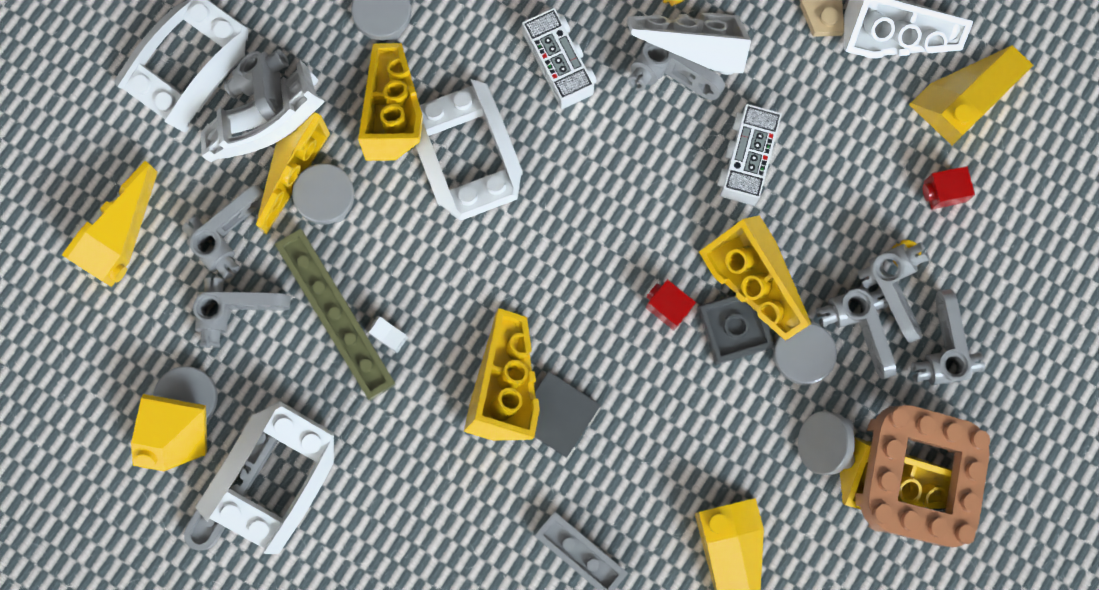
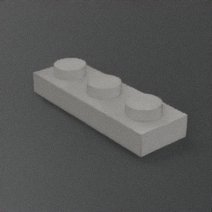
M555 511L535 535L539 541L597 590H616L628 575L623 568Z

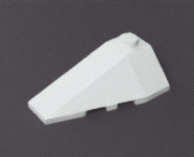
M849 0L844 13V50L870 58H880L883 55L894 54L902 56L916 52L934 53L962 50L973 21L906 0Z
M701 13L700 19H691L687 14H677L675 20H668V18L661 15L629 16L627 19L631 35L721 74L731 75L733 72H744L751 39L739 15Z

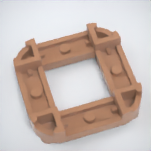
M911 405L889 406L876 419H871L867 431L873 432L864 490L863 494L856 493V506L861 507L862 514L869 523L868 527L877 532L890 533L936 546L959 547L972 543L979 525L989 463V434L972 422ZM908 440L946 449L948 452L955 454L945 513L898 501Z

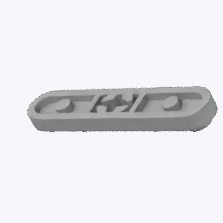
M265 432L262 433L245 462L246 467L241 471L240 478L243 480V483L241 485L235 484L231 490L245 497L279 440ZM196 510L186 526L184 539L191 549L197 551L208 550L216 544L226 527L212 519H209L207 522Z

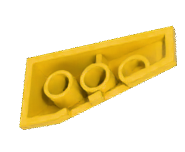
M402 43L372 44L358 140L366 161L397 160L420 142L423 115Z
M1011 45L930 83L909 106L947 142L953 145L1034 65Z
M314 112L294 132L276 142L256 226L266 235L290 199L295 180L303 170L310 167L330 135L322 116Z
M144 161L121 185L119 197L111 202L106 201L100 207L101 216L93 225L88 221L83 225L62 256L110 287L115 282L121 281L127 272L126 266L130 262L158 172L148 162Z
M760 215L742 219L699 251L713 277L721 284L725 283L736 293L735 297L742 303L746 302L758 313V317L785 341L811 325V321L776 240Z
M501 308L497 309L470 400L464 432L492 441L532 440L535 437L540 407L539 400L536 399L534 382L536 378L535 371H532L530 353L532 349L527 317Z
M854 437L855 447L853 454L855 462L851 468L840 472L842 503L861 510L860 506H856V493L863 494L872 442ZM905 454L898 501L924 508L927 507L928 509L946 508L952 469Z
M756 498L694 513L714 590H761L764 527Z

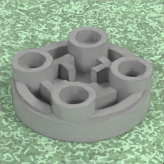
M353 0L351 6L352 17L357 29L365 36L375 40L398 39L408 26L412 13L410 0Z
M327 163L315 164L303 170L295 180L292 190L293 202L299 213L312 223L321 225L339 223L345 219L353 205L354 187L349 176L341 168Z
M811 323V325L786 341L779 336L775 342L772 359L779 372L786 379L793 383L807 386L821 381L831 373L836 363L837 349L832 336L821 326Z
M190 366L177 367L166 372L157 382L153 392V396L206 405V424L213 415L218 401L214 380L205 372Z
M827 411L814 413L806 419L799 432L798 451L803 464L811 472L819 475H834L853 466L855 462L853 454L855 439L852 420L844 418L838 413Z

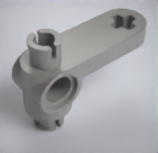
M649 42L644 44L641 53L631 65L632 75L628 78V83L632 88L638 82L639 85L635 90L643 91L646 85L655 84L658 79L667 74L708 100L718 99L725 89L723 79L712 70Z
M280 49L275 50L270 55L266 52L253 51L247 54L240 61L238 67L232 71L233 78L224 82V88L234 99L242 93L247 96L254 94L258 111L266 121H269L283 109L279 71L289 66L288 59Z
M258 185L248 188L204 225L198 217H193L189 221L194 228L189 226L187 222L182 226L183 232L189 236L187 245L191 248L192 252L198 256L210 272L218 270L224 280L233 276L228 271V268L236 274L240 266L232 259L235 252L226 243L223 236L261 206L264 191ZM208 240H215V247L209 252H203L204 243Z
M922 242L910 248L902 244L870 259L869 267L858 271L860 279L869 276L868 279L862 282L866 289L874 284H879L904 337L909 343L921 339L922 332L897 281L918 272L917 265L930 260L927 252L918 255L919 252L925 249ZM885 259H892L897 263V274L891 275L885 272L883 268Z
M211 277L204 278V292L197 293V298L193 304V311L196 316L195 331L201 332L200 347H220V333L227 332V322L230 319L231 310H289L291 296L280 293L223 292L224 279L214 278L211 280ZM212 303H218V312L214 316L207 317V307Z
M866 288L854 289L846 294L830 298L828 306L816 308L817 318L826 316L818 320L821 327L834 323L836 327L840 328L859 323L878 376L881 379H886L896 375L894 358L876 311L888 306L886 298L881 299L884 296L881 289L870 293ZM849 300L859 303L861 307L860 314L850 311L848 307Z
M952 289L937 291L936 308L946 352L928 354L925 356L924 362H913L911 364V371H921L912 375L915 382L928 380L931 385L969 380L973 372H984L985 362L975 363L984 359L981 352L969 354L955 292ZM947 359L952 360L956 364L957 370L955 374L947 371L945 366Z

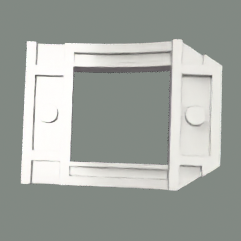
M187 0L172 8L145 35L114 82L118 88L124 89L164 118V122L183 132H187L189 129L188 124L196 112H200L219 84L246 56L245 46L246 41H248V28L209 0ZM184 19L223 48L201 69L184 93H181L144 65L164 38Z
M300 60L296 64L297 70L288 79L285 77L281 79L283 109L269 121L262 117L256 107L255 100L226 111L220 107L216 111L217 117L210 124L207 123L201 132L202 157L213 162L216 159L244 155L268 147L287 137L325 102L316 94L314 85L319 80ZM258 127L242 135L232 137L233 133H238Z
M472 79V86L420 105L423 122L420 142L415 145L438 206L449 210L451 215L460 221L517 200L521 175H523L513 145L488 85ZM484 115L505 169L449 190L429 136Z
M280 401L268 406L267 409L257 414H252L232 450L195 508L207 522L209 519H212L264 548V554H279L308 510L334 463V433ZM263 432L316 462L283 518L229 489Z

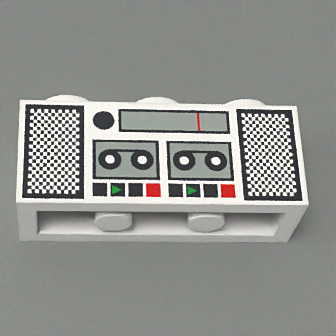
M555 8L522 22V34L560 108L564 109L593 95L596 77L590 66L585 68L581 60L583 53L578 42L571 41L568 35L570 28L563 15L559 17Z
M746 104L743 113L737 112L732 130L737 131L735 141H729L725 158L730 159L727 169L722 168L717 186L722 187L720 197L753 206L756 205L762 191L782 113Z

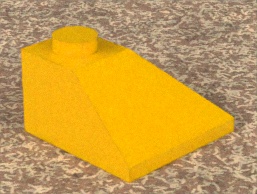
M143 394L131 441L133 466L166 471L205 456L207 453L206 405Z

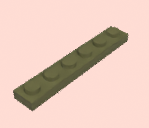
M300 228L275 243L276 248L368 400L371 401L396 385L395 381L303 230Z

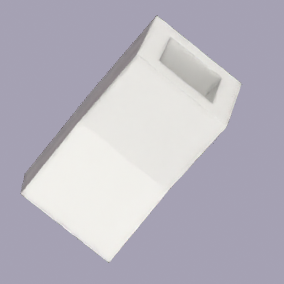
M380 316L375 318L366 331L396 353L399 352L408 339L406 334Z

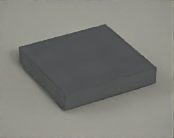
M735 295L697 306L715 365L775 347L769 326L758 317V313L746 302L742 303Z
M548 372L535 391L540 407L535 438L567 458L601 405L551 372Z

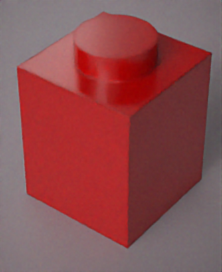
M968 166L932 173L924 180L922 188L923 196L927 202L929 201L931 210L966 203L975 196Z
M668 279L662 286L656 283L646 296L650 300L646 309L673 331H675L697 303Z

